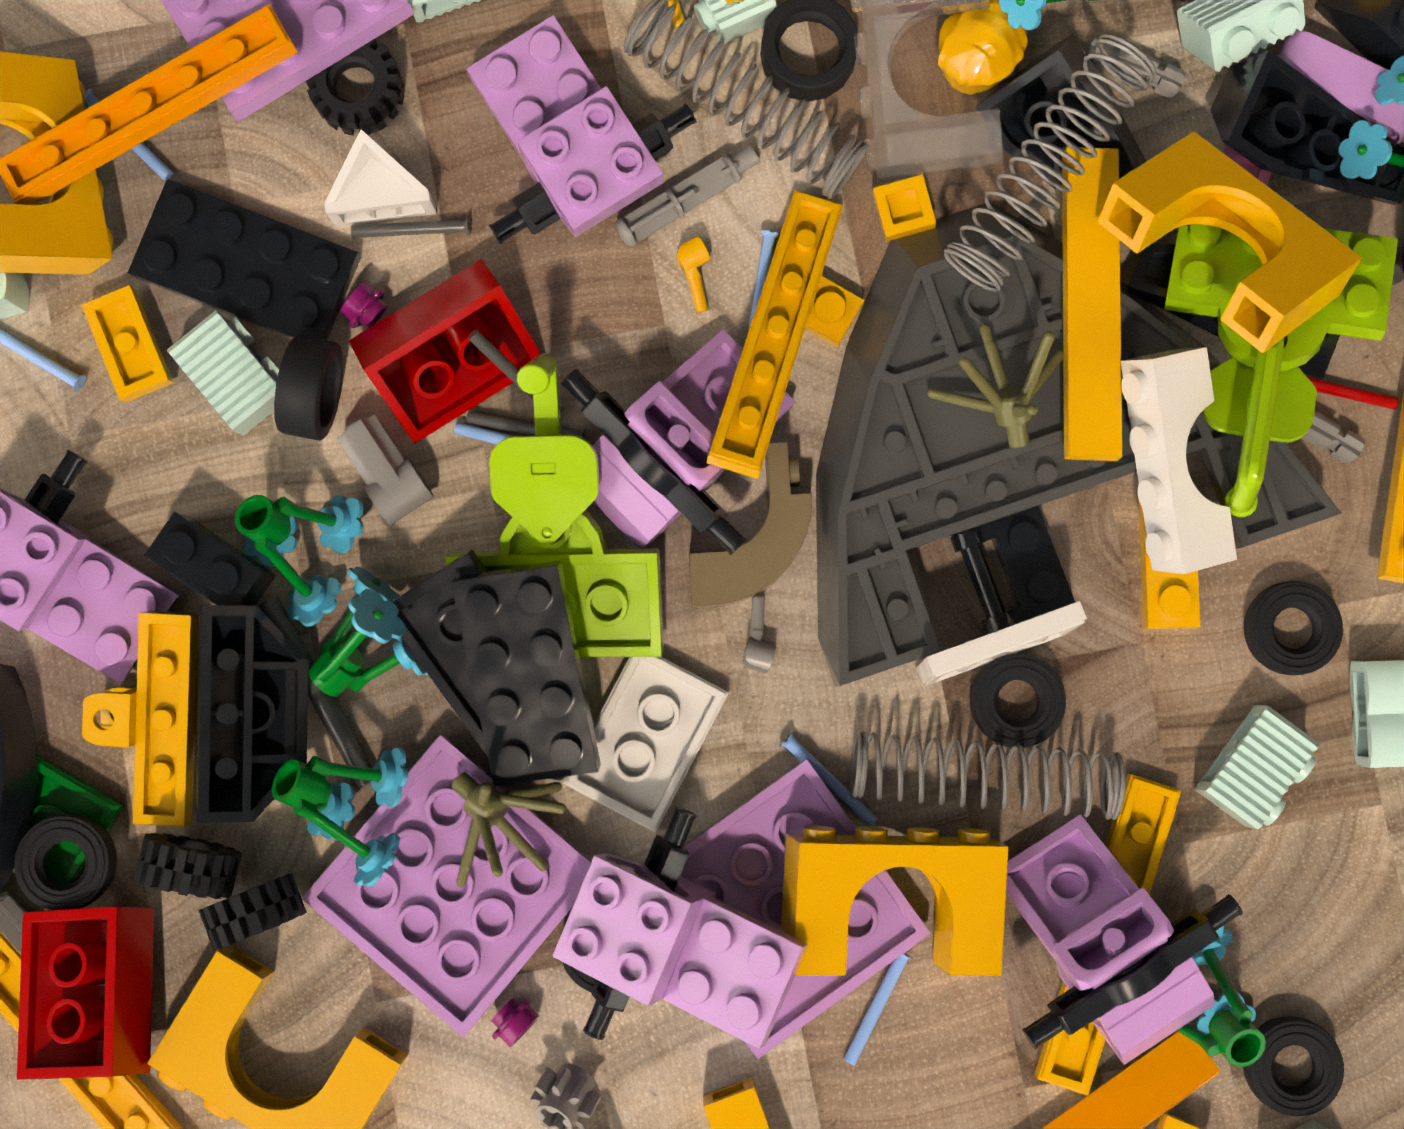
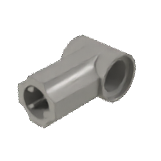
M375 414L350 425L337 438L366 482L367 486L364 488L372 503L390 526L434 498L433 493L410 459L405 460L395 445V441Z

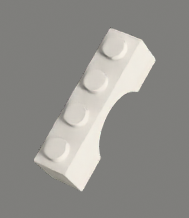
M1207 347L1172 349L1120 361L1123 375L1121 387L1127 402L1131 429L1129 440L1135 455L1139 482L1137 494L1143 509L1147 535L1145 547L1150 558L1151 569L1154 571L1187 574L1237 560L1230 507L1215 504L1198 491L1190 477L1186 460V447L1190 430L1199 414L1214 402Z

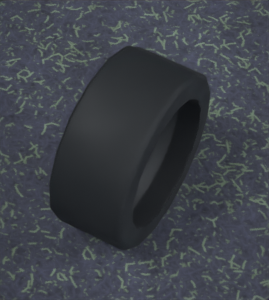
M834 0L785 1L775 8L764 26L760 51L764 74L767 78L773 76L774 79L771 84L778 91L782 92L785 88L789 87L790 92L787 95L789 98L797 100L806 99L808 102L828 98L843 88L853 73L859 46L856 24L847 10ZM810 21L820 23L832 30L838 39L840 48L838 59L833 67L824 74L814 76L797 74L789 69L782 61L779 51L780 39L788 27L795 23Z
M297 335L289 342L280 364L275 389L274 419L279 432L319 441L328 435L338 409L343 378V355L341 347L336 342Z

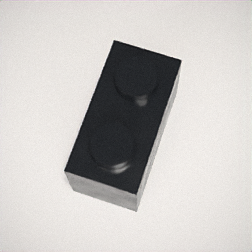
M175 511L144 554L146 558L215 605L256 606L277 576L193 518Z

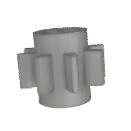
M564 1064L557 1073L548 1067L545 1068L534 1087L535 1091L530 1101L538 1105L535 1111L536 1117L546 1128L572 1129L575 1124L581 1129H586L596 1111V1106L601 1096L592 1092L595 1087V1081L586 1070L573 1064Z

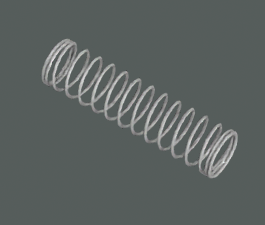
M651 0L632 24L625 38L624 52L628 53L631 57L644 53L643 63L645 68H653L660 64L659 73L663 80L677 75L675 82L677 91H685L693 86V103H700L710 97L708 104L710 114H718L727 107L724 117L726 126H733L743 119L741 126L742 138L750 137L760 130L757 140L758 149H766L778 139L773 153L775 161L785 159L795 150L790 162L791 173L799 172L811 162L806 176L807 184L816 183L829 171L823 186V196L827 195L828 199L833 198L861 162L867 151L868 144H864L863 140L857 141L847 152L855 139V134L851 135L831 162L815 178L810 180L823 150L838 129L839 122L834 123L828 134L808 158L798 167L794 168L807 137L823 115L822 111L817 112L797 141L784 154L778 157L784 137L793 121L805 106L806 99H802L784 126L767 143L761 145L767 126L774 113L786 99L790 88H785L763 120L750 132L745 133L749 118L756 104L773 82V76H769L764 81L751 104L736 119L729 122L732 107L738 95L754 75L757 64L750 66L731 97L719 108L713 110L716 94L737 65L741 53H735L725 66L716 84L704 96L696 98L700 81L724 48V40L719 41L714 46L698 75L687 85L680 87L684 68L704 43L708 35V29L702 30L697 35L679 67L672 73L664 75L667 58L689 30L692 17L686 18L680 24L664 54L655 62L649 64L647 59L651 46L667 28L676 11L675 5L668 8L667 0ZM657 9L648 28L640 37V39L635 43L636 38L640 33L641 29L643 28L644 24Z
M1112 34L1099 36L1095 42L1096 53L1088 54L1083 59L1084 70L1071 74L1070 82L1072 88H1064L1059 91L1058 100L1060 105H1052L1047 108L1046 118L1048 122H1040L1034 125L1033 132L1036 139L1023 141L1021 145L1023 156H1016L1009 160V168L1012 174L1004 173L997 176L996 182L999 191H989L984 196L987 208L972 210V219L975 226L964 225L960 227V236L963 243L952 242L947 245V249H944V256L947 261L976 285L992 292L1000 291V287H1003L1001 276L1010 277V272L995 258L973 247L967 240L964 230L968 229L982 233L990 243L1007 256L1015 260H1023L1022 254L1017 248L1000 236L983 228L976 217L977 213L982 212L993 215L1013 235L1027 243H1035L1034 236L1030 231L1010 217L995 211L990 204L989 196L996 195L1005 198L1025 218L1039 226H1047V219L1039 211L1004 190L1001 184L1003 178L1016 180L1028 194L1051 209H1060L1058 200L1038 184L1017 174L1013 166L1015 161L1027 162L1041 178L1058 190L1072 192V185L1060 173L1029 157L1026 145H1040L1042 150L1059 166L1075 175H1085L1084 167L1080 162L1061 148L1042 141L1038 134V129L1042 126L1051 127L1054 133L1071 149L1084 157L1097 158V151L1086 139L1064 126L1053 123L1050 116L1051 111L1054 109L1063 110L1066 116L1084 133L1101 142L1109 141V133L1099 122L1089 115L1064 104L1063 94L1074 92L1078 99L1096 116L1113 125L1122 124V117L1113 106L1102 98L1076 87V77L1086 75L1090 82L1109 100L1125 108L1134 107L1133 97L1121 85L1102 74L1089 71L1087 66L1088 60L1099 58L1112 76L1124 85L1137 91L1147 90V84L1151 83L1153 78H1155L1156 69L1153 62L1141 49L1128 40ZM1103 43L1111 44L1131 55L1143 66L1148 76L1139 74L1125 62L1112 57L1105 49ZM1094 78L1104 81L1120 91L1130 103L1121 101L1110 94ZM1082 95L1098 102L1099 104L1107 108L1116 117L1117 120L1109 118L1108 116L1101 113L1099 110L1093 107ZM1071 113L1094 125L1105 137L1089 130ZM1060 131L1072 136L1073 138L1081 142L1085 147H1087L1090 150L1091 153H1088L1079 148L1078 146H1076L1069 139H1067ZM1049 149L1057 152L1061 156L1068 159L1079 170H1076L1071 166L1067 165L1066 163H1064L1057 156H1055ZM1039 168H1041V169L1047 171L1048 173H1050L1051 175H1053L1054 177H1056V178H1057L1058 180H1060L1066 187H1064V186L1060 185L1059 183H1057L1056 181L1052 180L1049 176H1047V175H1046L1044 172H1042ZM1030 187L1034 188L1035 190H1037L1038 192H1040L1041 194H1043V195H1044L1045 197H1047L1052 203L1048 202L1047 200H1045L1044 198H1042L1041 196H1039V195H1038L1036 192H1034ZM1019 205H1021L1022 207H1024L1025 209H1027L1028 211H1030L1031 213H1033V214H1034L1037 218H1039L1040 220L1036 219L1035 217H1033L1032 215H1030L1029 213H1027V212H1026L1024 209H1022ZM1012 226L1020 230L1023 234L1015 230ZM960 258L964 259L965 261L976 267L988 278L980 275L979 273L971 269Z
M858 731L854 737L850 790L853 799L857 797L860 800L864 795L868 751L873 738L877 761L876 799L878 801L882 799L885 768L890 746L894 739L898 763L897 801L899 803L903 800L907 761L911 746L915 740L919 764L918 803L920 805L924 801V783L930 752L934 742H936L940 765L938 799L940 806L945 802V780L950 755L954 745L957 744L961 766L959 805L961 808L965 806L967 772L970 758L976 745L979 749L982 767L980 807L982 810L986 807L987 775L996 747L1000 751L1003 769L1000 807L1002 811L1006 810L1008 804V773L1016 749H1019L1024 770L1021 789V810L1023 813L1027 811L1029 805V772L1033 757L1038 750L1042 755L1045 771L1041 794V810L1044 815L1049 811L1051 796L1050 770L1058 752L1061 753L1065 766L1062 790V812L1065 817L1069 814L1071 808V769L1078 754L1082 755L1086 767L1082 795L1083 815L1087 818L1091 814L1093 800L1092 769L1098 756H1102L1104 759L1100 783V800L1103 815L1107 820L1110 818L1115 820L1120 816L1123 808L1126 771L1123 756L1119 752L1114 753L1111 751L1106 755L1105 752L1099 750L1089 762L1087 754L1080 748L1068 760L1066 752L1058 747L1051 753L1048 759L1045 750L1038 745L1032 749L1027 759L1024 748L1017 743L1011 748L1006 759V753L1000 743L996 742L987 753V757H985L982 744L976 740L970 745L965 757L961 742L955 738L949 744L944 758L941 742L938 738L934 737L929 741L923 759L922 746L918 737L914 735L909 739L904 756L902 757L900 740L897 735L892 734L887 740L882 757L880 741L874 732L868 736L865 731L862 733ZM1113 766H1114V768H1115V790H1114L1113 772H1112V771H1113Z

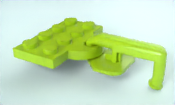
M1203 224L1178 227L1164 310L1217 317L1218 336L1227 352L1233 356L1210 371L1214 402L1202 411L1205 421L1213 429L1226 434L1243 436L1236 483L1227 492L1225 497V506L1230 507V513L1233 516L1246 517L1256 510L1258 505L1257 496L1264 480L1270 440L1293 442L1304 437L1310 430L1314 419L1317 390L1298 366L1306 364L1320 350L1326 333L1382 341L1387 329L1398 238L1324 228L1362 257L1361 261L1340 296L1266 352L1261 353L1220 320L1240 281L1262 266L1258 255L1244 240L1224 229Z
M540 354L521 367L517 373L519 387L524 392L533 394L535 435L511 436L503 439L494 447L489 459L492 497L512 518L500 536L499 551L474 552L487 571L561 560L580 657H662L664 643L659 548L606 549L602 529L590 513L586 511L599 494L597 453L586 439L577 435H561L557 361L551 354ZM450 552L445 557L446 565L466 552Z

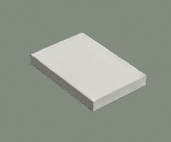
M1078 601L928 656L916 669L922 685L926 684L928 686L986 665L1001 656L1016 654L1065 636L1084 624V620L1087 617L1081 602Z
M629 657L593 725L601 762L599 771L566 776L563 784L656 833L729 692L663 657Z

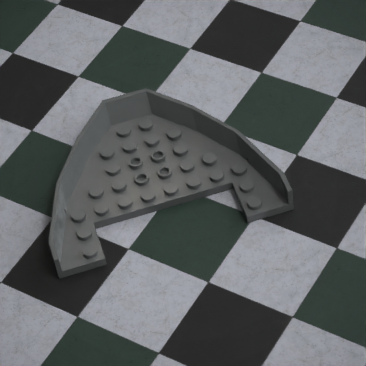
M982 204L936 220L935 229L890 241L846 346L816 472L818 639L835 687L941 652L906 551L1137 472L1135 455L1129 440L1131 429L1127 402L1123 393L1122 458L1118 461L1064 459L1063 360L1030 400L1031 405L1037 406L1038 411L1026 423L1030 443L1024 447H1009L1006 428L996 424L994 413L928 397V390L934 388L988 400L960 367L959 360L962 357H967L994 389L998 391L979 330L982 324H987L990 327L1010 387H1023L1044 333L1050 331L1054 334V340L1045 364L1056 351L1063 350V243L1022 222L1017 217L993 204L991 205L995 211L1021 224L1030 231L1035 239V243H1027L1003 227L993 215L982 212L977 213L976 217L984 229L1000 236L1021 252L1023 260H1015L996 248L982 233L974 230H964L967 240L973 247L995 258L1009 270L1010 277L1001 276L1003 287H1000V291L992 292L976 285L958 272L944 256V249H947L949 243H963L960 236V227L964 225L975 226L972 219V210L987 208L986 204ZM1012 226L1015 230L1023 234L1020 230ZM960 258V259H961L966 265H968L971 269H973L974 271H976V272L979 273L980 275H982V276L988 278L985 274H983V273H982L980 270H978L976 267H974L973 265H971L970 263H968V262L965 261L964 259ZM1120 280L1121 361L1172 349L1205 347L1152 304L1128 291V286ZM1207 350L1211 371L1221 365V363ZM1121 369V384H1122L1123 375H1122V369ZM1201 412L1190 430L1186 455L1200 451L1220 505L1225 506L1226 494L1236 483L1243 436L1226 434L1213 429L1207 424ZM1271 440L1269 442L1265 475L1257 496L1258 505L1256 510L1246 517H1236L1231 514L1235 548H1243L1341 514V511L1286 442Z

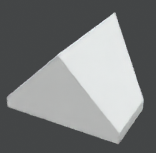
M360 130L324 203L325 212L333 224L339 227L437 214L436 204L429 190L364 131Z

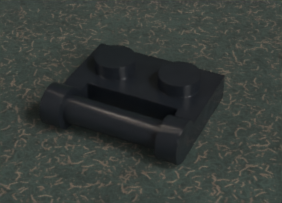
M1038 506L950 538L955 553L960 551L984 611L986 619L982 620L987 635L1075 603ZM989 540L993 542L1017 604L1016 608L1005 611L980 546L981 543Z

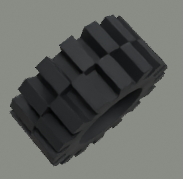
M375 39L305 81L309 87V90H307L309 98L321 117L325 118L329 126L335 130L341 127L344 134L352 136L354 135V129L362 130L367 135H370L369 127L377 125L379 131L387 127L384 119L389 116L394 120L399 113L396 104L402 105L404 100L401 88H404V82L399 68L388 48L383 43L378 46ZM356 67L368 70L374 76V88L367 98L358 102H349L337 94V81L343 72Z
M158 833L145 834L134 879L138 883H144L145 886L159 887L161 891H174L184 896L191 894L198 898H206L207 896L213 899H221V897L230 898L242 854L240 851H236L235 848L226 847L216 842L210 843L204 839H191L189 836L183 835L178 837L163 833V835Z
M292 873L198 910L213 951L245 940L307 913Z

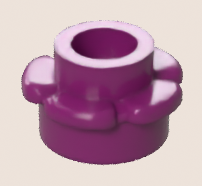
M364 281L352 292L340 310V313L350 320L349 327L354 329L363 324L366 328H369L381 318L388 307L382 301L385 293L383 287L376 289L369 282Z
M513 997L493 1017L491 1022L498 1028L492 1035L494 1040L500 1037L509 1047H512L536 1022L540 1015L530 1006L531 1000L529 998L520 1004Z

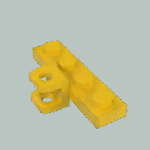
M155 611L140 612L138 618L137 687H115L104 692L89 695L83 700L82 736L86 741L95 745L129 748L135 745L133 824L186 827L192 823L198 614ZM99 711H100V725H99L98 722H97V714H98Z

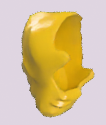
M985 0L980 6L960 9L944 21L939 32L938 65L951 88L960 93L973 95L994 89L1000 83L1009 80L1014 70L1024 59V51L1028 45L1025 29L1023 27L1016 29L1010 27L1008 14L1001 10L999 0Z

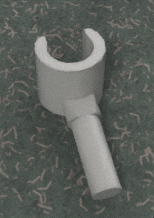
M752 597L751 630H749V639L743 654V662L750 669L767 673L771 667L776 646L761 641L764 632L765 598Z

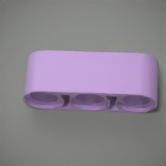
M1298 30L1294 32L1293 36H1286L1277 54L1279 58L1364 120L1369 121L1372 125L1382 124L1386 126L1387 136L1394 142L1399 144L1404 136V104L1399 105L1394 101L1387 105H1381L1375 99V92L1380 87L1377 84V78L1387 69L1310 32Z

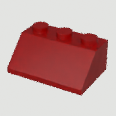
M482 259L348 340L363 370L414 444L514 383L468 339V336L477 329L519 370L541 354L500 284Z
M103 907L23 912L17 1080L116 1077L150 1073L151 1066L147 1063L151 1058L154 908Z

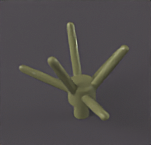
M982 324L979 330L998 391L994 389L967 357H962L959 360L960 367L988 400L934 388L929 389L927 395L931 399L994 413L996 424L1006 428L1009 447H1024L1030 443L1026 423L1038 411L1037 406L1031 405L1030 400L1062 362L1063 350L1056 351L1045 364L1054 340V334L1050 331L1044 333L1023 387H1010L990 327L987 324Z
M466 772L458 775L452 783V789L465 800L463 809L472 817V822L456 880L457 886L464 887L467 883L480 834L492 874L495 877H500L503 874L499 853L491 827L494 825L540 871H546L548 863L506 820L504 815L509 806L542 812L564 813L566 806L563 803L533 798L559 792L562 789V784L560 782H552L499 792L489 782L477 783Z

